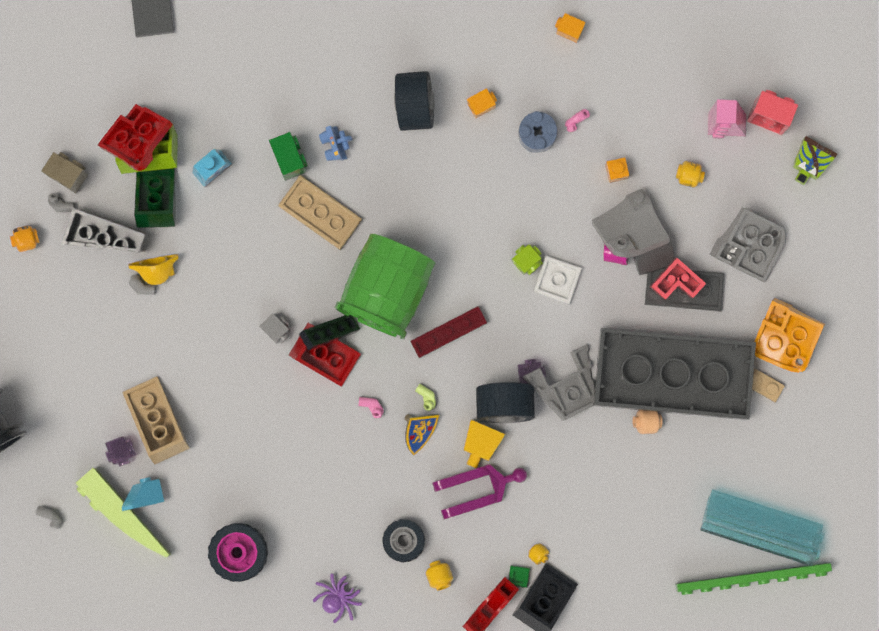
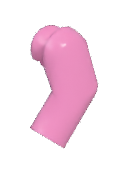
M583 109L569 118L565 123L567 131H576V124L587 119L590 116L589 111Z
M359 397V406L368 407L374 418H380L383 415V407L377 399Z

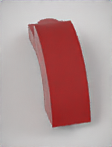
M504 577L462 627L467 631H485L519 589Z

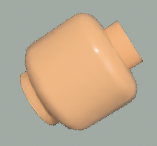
M638 410L632 420L633 427L640 434H655L662 427V416L655 411Z

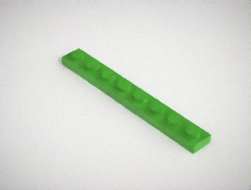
M831 563L677 583L675 585L677 592H681L682 595L693 594V590L700 589L701 592H710L712 587L719 586L720 590L731 589V585L739 584V587L751 586L750 582L758 581V585L768 584L770 579H777V582L789 581V577L796 576V579L808 578V574L814 573L816 577L826 576L827 572L832 571Z

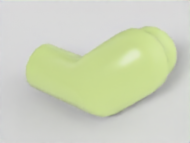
M419 384L415 392L423 396L424 409L431 411L436 406L435 393Z

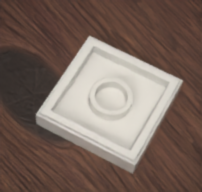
M545 256L533 292L570 304L582 268Z

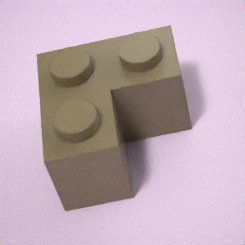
M53 152L41 172L76 194L88 176L85 172L86 168L74 159L70 162V158L61 152L59 155Z

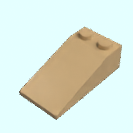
M157 376L122 392L147 454L154 465L190 449Z

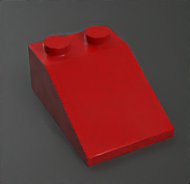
M308 322L303 330L311 328L314 325ZM300 336L289 353V356L341 387L361 355L339 340L308 350Z

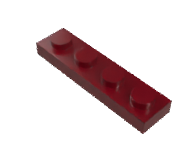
M479 306L410 342L418 358H421L487 324Z

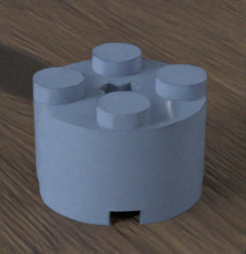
M539 111L525 116L520 123L518 131L520 143L526 150L533 153L544 152L550 149L557 136V126L553 118ZM534 129H535V130L540 129V130H541V135L538 134L537 136H535V135H534V132H535Z

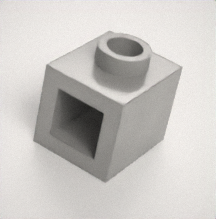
M272 313L259 326L276 344L278 342L283 343L289 337L288 332L290 330L287 327L290 324L282 316L278 319Z

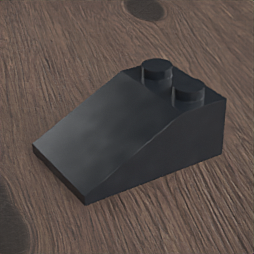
M545 563L512 616L535 631H551L578 584Z

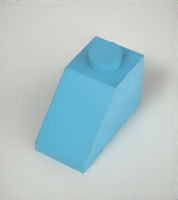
M151 477L140 479L139 484L132 486L121 507L122 511L164 502L160 480H151Z

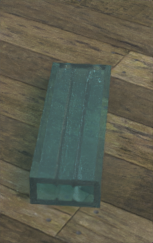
M713 489L707 499L700 531L812 566L813 562L819 559L821 554L819 544H822L825 535L822 532L823 524Z

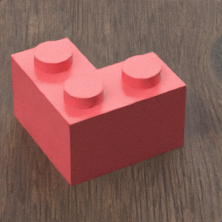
M675 258L651 284L650 288L664 300L677 287L690 298H694L706 283L683 262Z

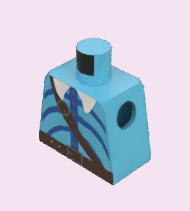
M213 149L193 166L192 173L206 187L228 169L232 163L221 150Z

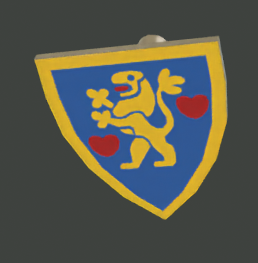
M407 414L404 420L407 421L405 442L412 455L421 450L430 439L437 425L439 414L416 417Z

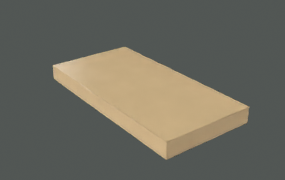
M301 175L278 205V207L339 250L342 249L362 221V218Z

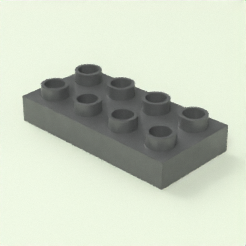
M601 328L593 406L750 420L756 342Z

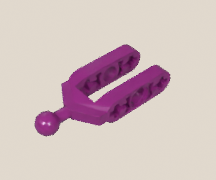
M489 464L433 482L434 491L437 492L489 475L495 492L494 494L441 510L443 519L501 502L506 483L513 481L517 483L524 482L527 478L526 470L516 468L512 474L503 476Z

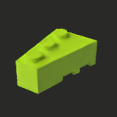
M172 125L152 153L153 160L144 170L136 171L115 157V162L121 174L177 168L178 135L174 126Z

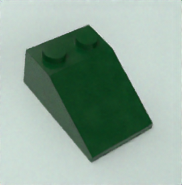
M175 168L136 172L134 216L137 228L175 227Z

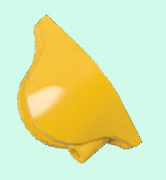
M178 254L129 263L128 266L130 269L137 271L148 284L159 285L164 283L169 276L175 275L173 264L178 260Z

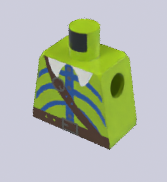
M805 136L793 164V168L799 171L795 181L805 185L809 177L814 180L818 179L835 159L837 153Z

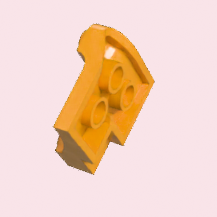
M774 298L754 341L756 342L755 357L791 372H803L811 361L825 324L792 307L793 305ZM797 359H801L803 364H798Z

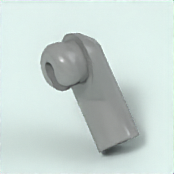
M51 193L48 197L49 205L56 212H72L73 208H75L74 202L64 203L57 193Z
M39 506L37 508L36 515L52 520L50 527L60 528L62 518L45 507Z

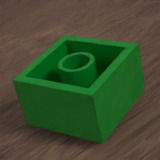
M288 132L269 140L285 181L306 173L305 167H308L303 153H298V150L301 148L296 135L292 136Z

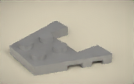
M587 345L570 352L578 371L549 386L540 368L523 376L528 384L534 386V390L562 421L592 407L594 403L595 388L594 382L591 379V362L588 360L587 352H589Z

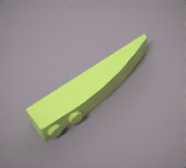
M92 468L76 482L78 485L77 491L83 497L87 496L91 500L89 504L96 512L99 510L116 527L145 547L164 557L171 555L132 509L122 511L121 507L125 501L96 468Z

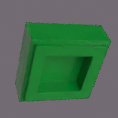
M510 566L508 580L515 586L527 588L530 568Z

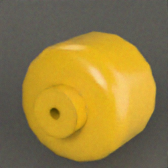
M541 543L535 544L529 550L528 557L537 565L542 562L546 563L549 559L547 557L549 550Z

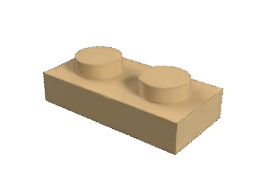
M754 368L752 390L775 403L785 385Z

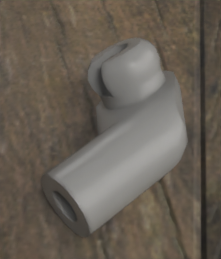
M136 274L130 277L129 284L137 294L155 295V285H144L141 282L140 276Z

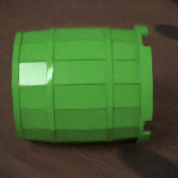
M370 234L351 270L341 300L336 302L334 308L346 316L351 315L358 318L357 321L393 337H396L398 334L401 336L400 339L404 340L407 335L406 329L415 316L436 263L424 254L399 242L377 234Z

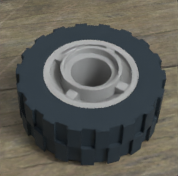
M400 519L392 522L384 531L382 537L383 548L393 560L403 563L410 562L418 558L425 546V536L420 526L415 522ZM401 536H407L409 543L406 546H401L398 543V539Z

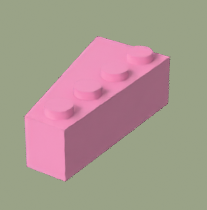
M717 100L708 113V135H712V138L720 139L724 138V136L746 137V113H744L737 100Z

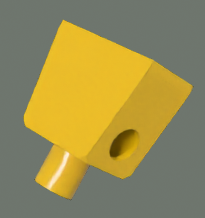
M471 420L463 450L470 453L466 464L477 468L481 458L489 461L505 434Z

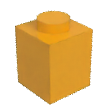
M565 13L563 18L559 17L555 27L558 28L556 34L577 43L586 22Z
M486 88L469 97L466 102L476 119L496 108L495 102H497L494 93L492 91L489 92Z
M625 157L606 161L605 167L609 183L629 178Z

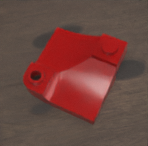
M135 104L126 117L122 115L118 117L97 145L125 162L134 170L142 171L153 160V150L173 124L170 120L152 110Z

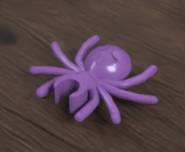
M331 573L332 587L316 582V585L330 591L318 594L313 599V602L327 595L322 602L325 612L335 613L341 608L333 623H336L341 618L345 609L344 606L352 621L353 614L347 603L362 606L361 602L349 600L357 596L360 590L358 589L350 595L353 592V588L350 592L344 590V586L348 582L344 583L340 588V585L347 576H343L336 587L334 574Z

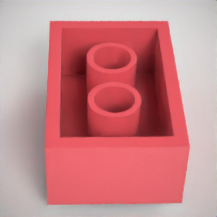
M762 91L753 103L747 122L783 135L792 123L798 104H795V101L791 98L784 97L782 99L777 97V94L773 91Z

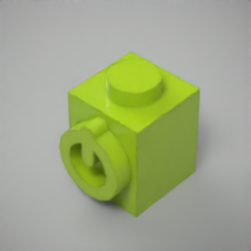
M530 244L526 247L524 245L519 247L515 251L517 255L511 260L523 275L526 273L531 275L543 264L540 257L542 253L535 245L532 247Z

